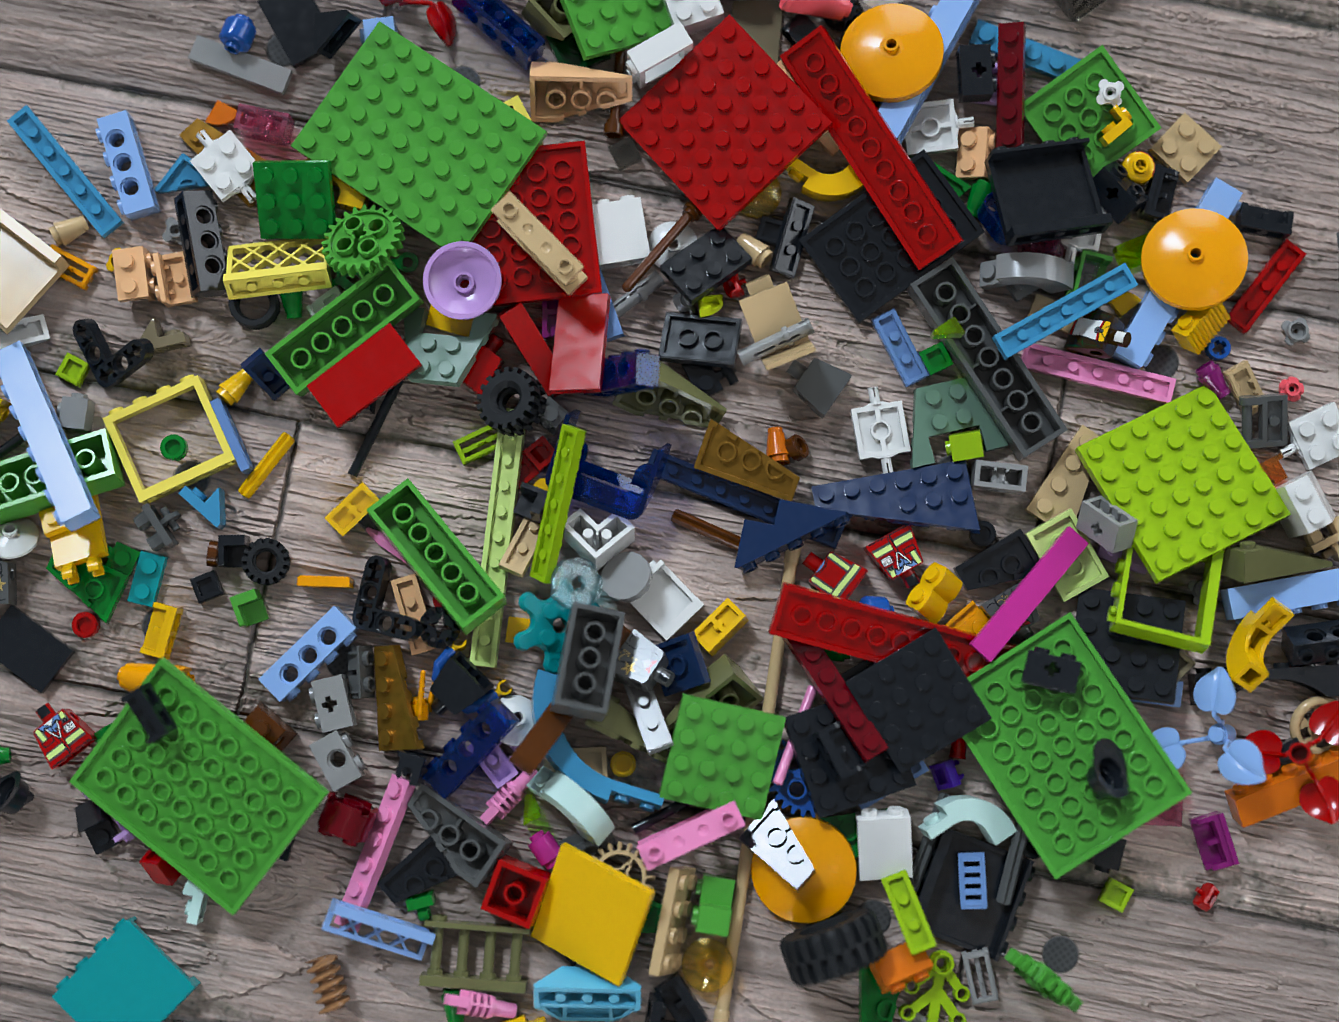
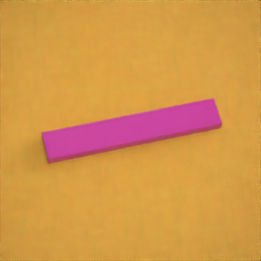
M1070 526L1066 527L969 645L985 660L991 662L1089 543Z

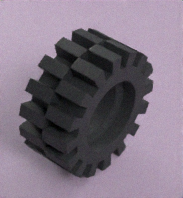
M271 538L256 539L257 541L251 542L249 547L244 550L241 560L243 563L242 568L246 576L257 584L267 586L274 583L277 584L286 577L290 569L291 559L289 552L277 540ZM262 552H271L276 557V566L269 572L259 570L256 565V559Z

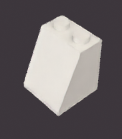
M1312 470L1275 487L1291 514L1288 518L1280 521L1288 539L1310 534L1333 522L1336 515Z

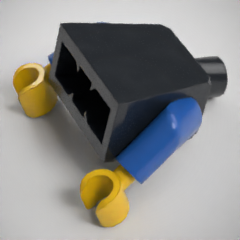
M467 640L460 646L453 643L450 647H446L433 663L431 676L433 684L430 687V691L437 699L431 704V708L438 715H443L447 710L454 715L461 711L465 714L482 712L497 702L500 695L505 696L512 692V688L507 692L500 690V685L507 680L499 681L496 689L492 690L495 685L461 652L466 648Z

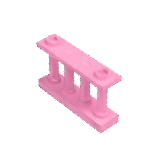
M732 801L715 810L707 808L637 841L639 844L637 848L649 871L746 825L735 801Z

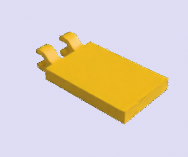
M98 494L92 496L101 518L73 532L69 530L50 537L54 566L58 571H61L63 580L67 579L69 585L79 582L76 566L87 563L88 571L93 572L94 577L105 574L102 558L109 556Z

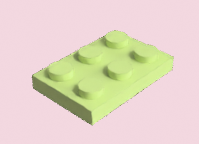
M1072 509L1060 513L1025 533L1039 560L1066 527L1070 526L1089 543L1054 585L1062 602L1071 599L1109 577L1086 534L1076 528L1078 519Z

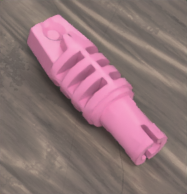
M535 769L531 776L522 772L515 780L511 779L505 783L485 803L489 808L480 816V819L486 825H489L497 817L502 820L525 797V791L528 789L526 785L538 771Z
M463 989L460 990L459 996L445 994L443 1002L445 1005L456 1006L457 1014L485 1019L492 1016L514 1019L517 1012L516 1003L496 1000L491 994Z

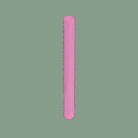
M808 685L799 712L811 709L817 693L814 686ZM789 739L773 783L779 786H783L794 756Z

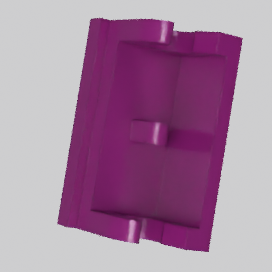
M1214 811L1189 819L1205 870L1212 869L1215 871L1240 864L1223 812Z

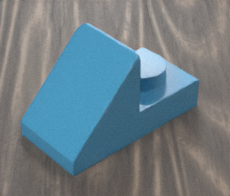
M184 486L178 494L216 528L223 530L226 526L225 490L217 488L205 501L207 495L195 486L192 489Z

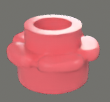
M1288 377L1287 380L1283 379L1280 382L1278 392L1287 394L1288 401L1296 402L1301 398V394L1304 393V386L1299 382L1298 378ZM1290 387H1293V392L1289 390Z

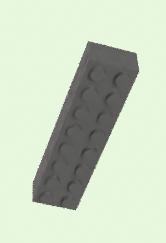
M954 257L909 285L906 291L939 341L943 342L950 358L962 376L966 378L1006 439L1008 446L1018 461L1068 430L1019 355L1015 354L1006 360L1002 357L992 340V337L1001 332L1002 329Z

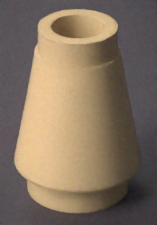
M83 215L53 223L54 226L48 228L58 247L63 244L65 246L90 229Z
M742 233L736 240L752 257V265L754 267L764 268L773 257L774 253L770 250V246L746 233Z

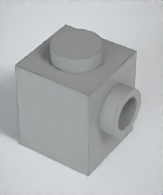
M72 393L71 397L62 396V402H59L57 406V417L62 428L70 431L91 433L96 402L87 399L88 395L81 393Z

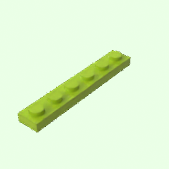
M562 424L529 574L530 577L546 584H553L570 502L573 496L575 479L579 469L582 447L585 442L586 431L567 424Z

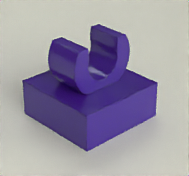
M950 759L929 766L938 791L961 784L960 780L964 778V774H958L955 765L960 764L959 760L953 761Z

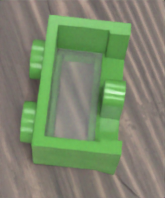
M1082 250L1078 257L1075 256L1073 289L1066 290L1065 295L1106 274L1107 266L1112 262L1113 257Z

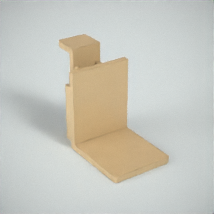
M766 274L745 283L750 296L739 300V304L755 343L781 331V328L784 326L790 327L802 321L787 281L774 286L770 275ZM805 336L795 341L794 345L790 347L786 345L761 357V360L766 370H770L813 353L816 349L808 336Z

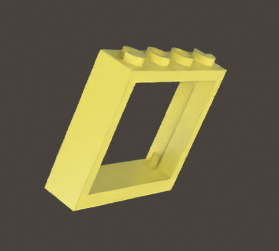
M198 375L185 376L179 380V384L172 387L170 385L163 386L156 390L157 394L148 398L147 396L139 397L132 401L133 405L126 408L117 407L108 412V416L102 418L139 503L150 504L183 489L184 486L192 485L237 464L210 404V401L213 400L204 379ZM195 389L223 450V454L145 489L116 424Z

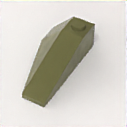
M726 654L722 655L707 668L711 682L690 688L686 692L689 695L751 709L764 699L741 667ZM681 700L664 719L671 739Z
M610 694L608 711L604 720L599 722L587 719L585 725L615 740H621L630 747L641 752L644 751L649 755L636 718L624 706L619 704L621 699ZM665 749L649 756L666 763L669 751Z

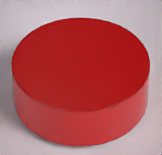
M81 612L72 620V630L81 638H91L100 629L99 618L90 612Z

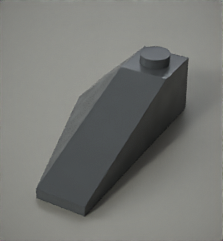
M421 783L407 804L422 827L428 831L435 841L439 851L445 855L454 872L476 888L496 868L498 860L506 855L514 843L496 829L486 825L482 820L424 783Z

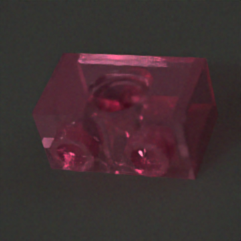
M239 103L233 128L241 137L289 147L295 122L289 113Z

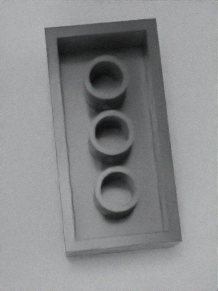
M573 601L569 610L550 711L599 722L604 720L608 711L625 612Z

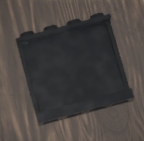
M1072 137L1059 142L1048 140L1036 145L1024 143L1013 148L1000 146L990 152L984 163L1007 246L1101 234L1113 223L1111 213L1103 214L1088 163L1085 147L1090 142L1089 138L1079 139L1078 137Z
M949 828L942 832L937 840L920 888L916 893L932 935L971 951L973 949L982 950L983 947H987L989 957L998 962L1000 956L1004 957L1008 948L1006 939L1009 931L1013 932L1015 929L1018 906L1022 907L1024 904L1027 881L1031 882L1034 876V861L1023 857L1012 904H1000L996 898L1008 851ZM985 852L988 908L961 909L958 853ZM964 862V867L980 866V862ZM965 873V877H980V873ZM966 884V888H981V884ZM966 895V899H981V895Z

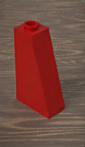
M519 302L509 305L496 314L534 376L542 384L541 387L544 388L546 395L550 396L552 395L549 391L553 354L523 304Z

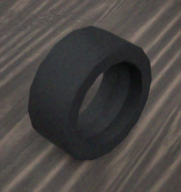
M278 294L267 295L270 302L269 309L263 317L258 319H250L244 316L240 309L241 299L229 300L228 306L231 315L238 323L248 329L260 330L269 327L276 321L281 305Z

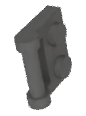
M1277 393L1239 396V405L1242 406V437L1249 448L1286 446L1288 395ZM1252 405H1258V438L1252 439Z

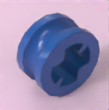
M1222 336L1214 337L1208 343V346L1205 347L1206 356L1213 361L1224 359L1231 351L1230 342ZM1214 342H1216V345L1221 344L1223 346V349H1221L1222 355H1219V352L1216 354L1213 352Z

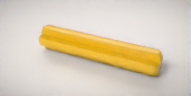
M283 432L239 487L238 492L245 498H251L295 442V439L288 433Z

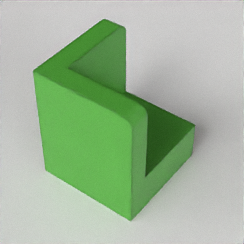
M251 589L229 598L240 627L246 628L269 619L260 590Z

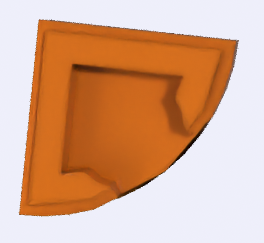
M217 100L205 122L210 126L220 127L234 123L242 114L238 110Z

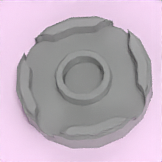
M622 552L613 556L605 564L601 573V584L603 590L612 600L617 602L623 601L624 603L633 602L641 598L648 591L653 572L650 564L640 554Z

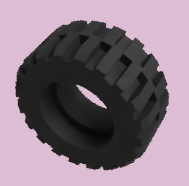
M870 908L845 911L832 915L822 921L805 925L783 937L779 946L790 978L797 986H811L854 973L879 961L880 958L885 956L888 948L877 915Z

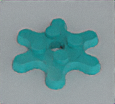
M565 577L555 579L552 585V594L547 600H540L531 592L523 593L518 599L519 607L530 617V625L526 630L515 635L513 640L514 646L520 651H526L534 646L541 648L544 652L543 668L546 672L552 674L558 672L569 610L573 604L570 597L571 583ZM592 600L583 603L600 607L597 602ZM560 618L565 628L561 632L556 633L553 629V623L556 619Z

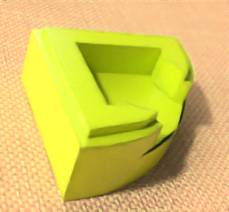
M723 294L708 295L699 300L700 317L710 316L718 312L723 307Z

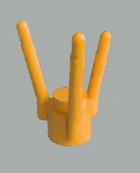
M425 670L420 672L418 697H413V701L410 702L413 717L417 716L418 721L428 720L429 712H432L431 704L434 700V694L431 691L428 700L424 697Z

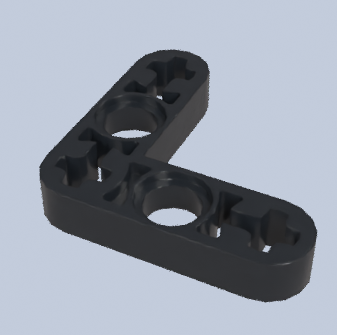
M89 318L79 319L73 325V335L97 382L102 387L107 388L119 385L153 358V344L146 338L130 341L113 355L95 320ZM95 347H98L100 350L99 359L95 356ZM123 356L128 362L127 369H124L122 366Z
M378 555L370 557L365 564L354 607L353 624L362 630L407 641L417 640L421 636L423 628L418 619L382 610L392 571L391 562L389 559ZM376 565L382 566L381 571L375 570ZM372 578L379 579V582L372 581ZM375 586L377 594L374 599L370 600L368 598V590ZM370 604L372 608L365 607V605ZM364 615L369 616L368 621L363 620ZM389 616L392 620V625L385 631L383 621ZM400 625L411 626L412 631L401 630Z

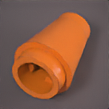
M771 427L767 429L766 455L782 466L789 464L791 456L785 446L786 438L783 428Z

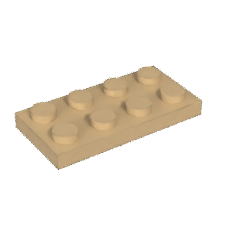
M689 866L669 868L649 969L650 975L659 977L673 974L681 966V945L687 937L685 924L687 917L690 916L692 911V901L690 899L698 879L697 875H695L696 868Z

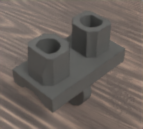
M149 503L141 507L143 511L133 521L140 531H145L153 525L157 533L146 539L151 549L159 551L165 547L173 548L179 543L168 525L173 532L180 529L176 522L181 517L179 511L170 513L165 506L160 509L163 515L162 518L154 505L150 506Z

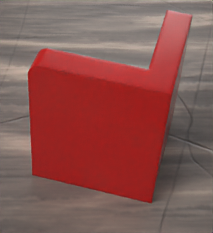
M151 848L139 861L155 883L173 886L181 876L178 870Z

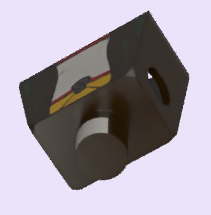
M1097 308L1074 321L1064 348L1070 353L1090 358H1111L1114 356L1117 346L1127 348L1130 345L1131 334L1124 331L1125 325L1116 316Z

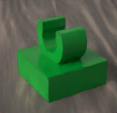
M434 889L410 896L405 901L408 912L417 910L419 921L430 919V916H432L429 906L434 905L436 901Z

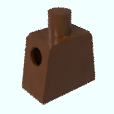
M262 701L243 720L281 752L298 734Z

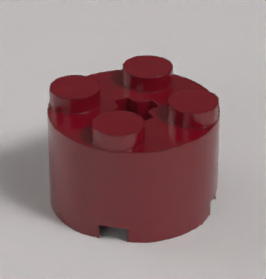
M331 791L327 796L317 822L319 826L318 832L324 836L332 837L334 835L342 838L344 844L352 847H357L358 842H366L379 810L377 808L371 810L372 804L357 796L345 793L344 798L337 797L338 792Z

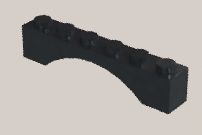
M1339 660L1325 662V665L1309 664L1299 667H1290L1289 662L1273 663V668L1267 669L1270 675L1264 681L1284 680L1305 687L1318 696H1339ZM1196 668V674H1188L1190 705L1197 706L1193 697L1194 687L1200 678L1212 671V668ZM1233 681L1236 693L1243 689L1242 686Z

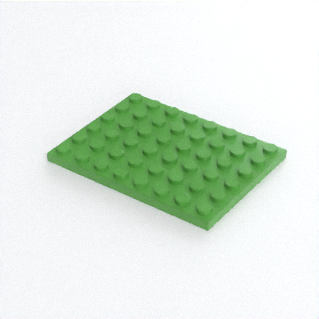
M379 21L294 140L291 147L309 160H331L333 176L386 211L392 209V214L398 215L400 221L439 247H443L458 241L473 242L492 215L491 209L506 195L548 133L545 129Z
M1071 612L967 677L992 719L962 738L1055 880L1192 794V791ZM1036 646L1049 649L1050 655L1060 657L1061 653L1077 656L1076 661L1082 662L1075 694L1071 695L1021 683L1028 650L1034 651ZM1054 663L1044 667V670L1048 671V676L1050 677L1054 673H1059V670L1055 669ZM1101 738H1107L1115 742L1124 755L1129 793L1123 799L1112 796L1097 800L1088 785L1086 774L1094 763L1093 748L1096 741Z
M163 657L159 659L141 685L150 682L178 728L155 743L148 745L146 740L149 739V736L127 703L69 782L231 915H235L330 791Z

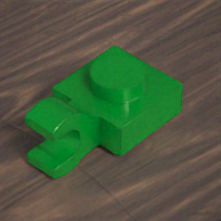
M118 541L114 548L107 545L109 552L107 557L109 559L106 565L132 576L138 563L140 551Z

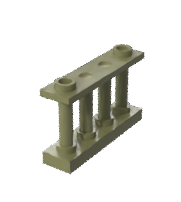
M432 914L430 919L424 921L425 927H433V933L436 934L431 948L430 967L427 968V971H423L420 974L419 986L526 993L528 979H522L520 974L523 934H530L532 927L527 929L513 922L502 924L447 919L448 915ZM444 928L460 929L457 967L453 973H443L441 968ZM470 930L486 931L483 971L480 972V975H469V970H467ZM496 932L512 933L510 967L506 977H496V973L493 972Z

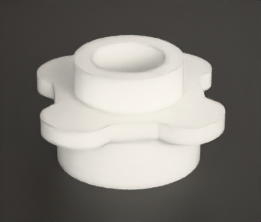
M1106 79L1101 80L1098 84L1100 90L1096 97V102L1099 105L1106 104L1114 107L1117 104L1119 106L1122 103L1120 95L1124 89V84L1121 81L1113 83L1108 82Z

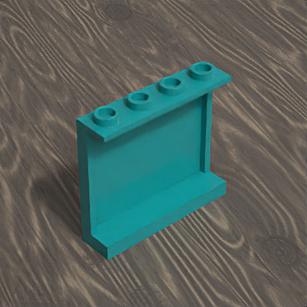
M134 916L127 920L125 918L121 919L112 928L115 933L109 939L104 937L93 948L96 952L90 958L84 957L74 967L77 971L71 978L66 976L56 985L55 988L58 991L52 998L76 1022H164L201 982L195 976L189 978L135 923L137 918Z

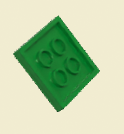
M331 160L253 162L261 239H325L324 233L331 232L328 226L337 224L335 220Z

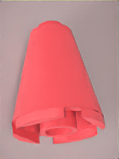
M780 0L779 8L784 12L841 21L843 17L847 18L853 7V3L850 0Z

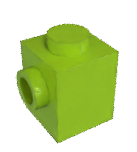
M981 429L950 434L949 441H945L947 456H952L953 462L985 456Z

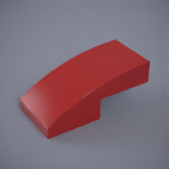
M543 435L523 451L519 490L522 482L528 484L555 460L556 450Z

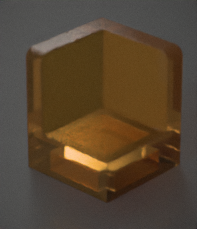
M1282 453L1274 455L1259 464L1274 486L1288 478L1279 462L1280 459L1284 458Z

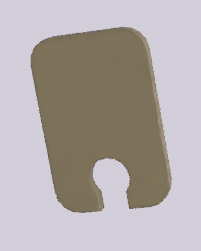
M734 0L732 17L777 64L783 12L779 8V1Z

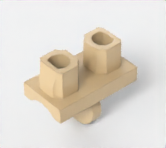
M1335 516L1333 522L1326 525L1330 535L1323 537L1319 529L1310 534L1303 535L1307 544L1303 548L1305 554L1316 553L1327 547V550L1321 553L1323 559L1332 557L1333 560L1339 562V544H1337L1339 541V516Z

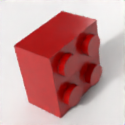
M504 855L498 860L480 909L530 929L536 922L552 873L509 855Z

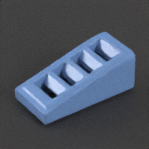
M985 852L958 853L961 909L988 908ZM964 862H980V866L964 867ZM965 873H980V877H965ZM966 884H981V888H966ZM966 895H981V899H966Z

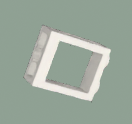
M681 21L627 51V61L625 62L627 67L626 74L633 76L632 84L636 82L640 89L666 75L693 50V41Z

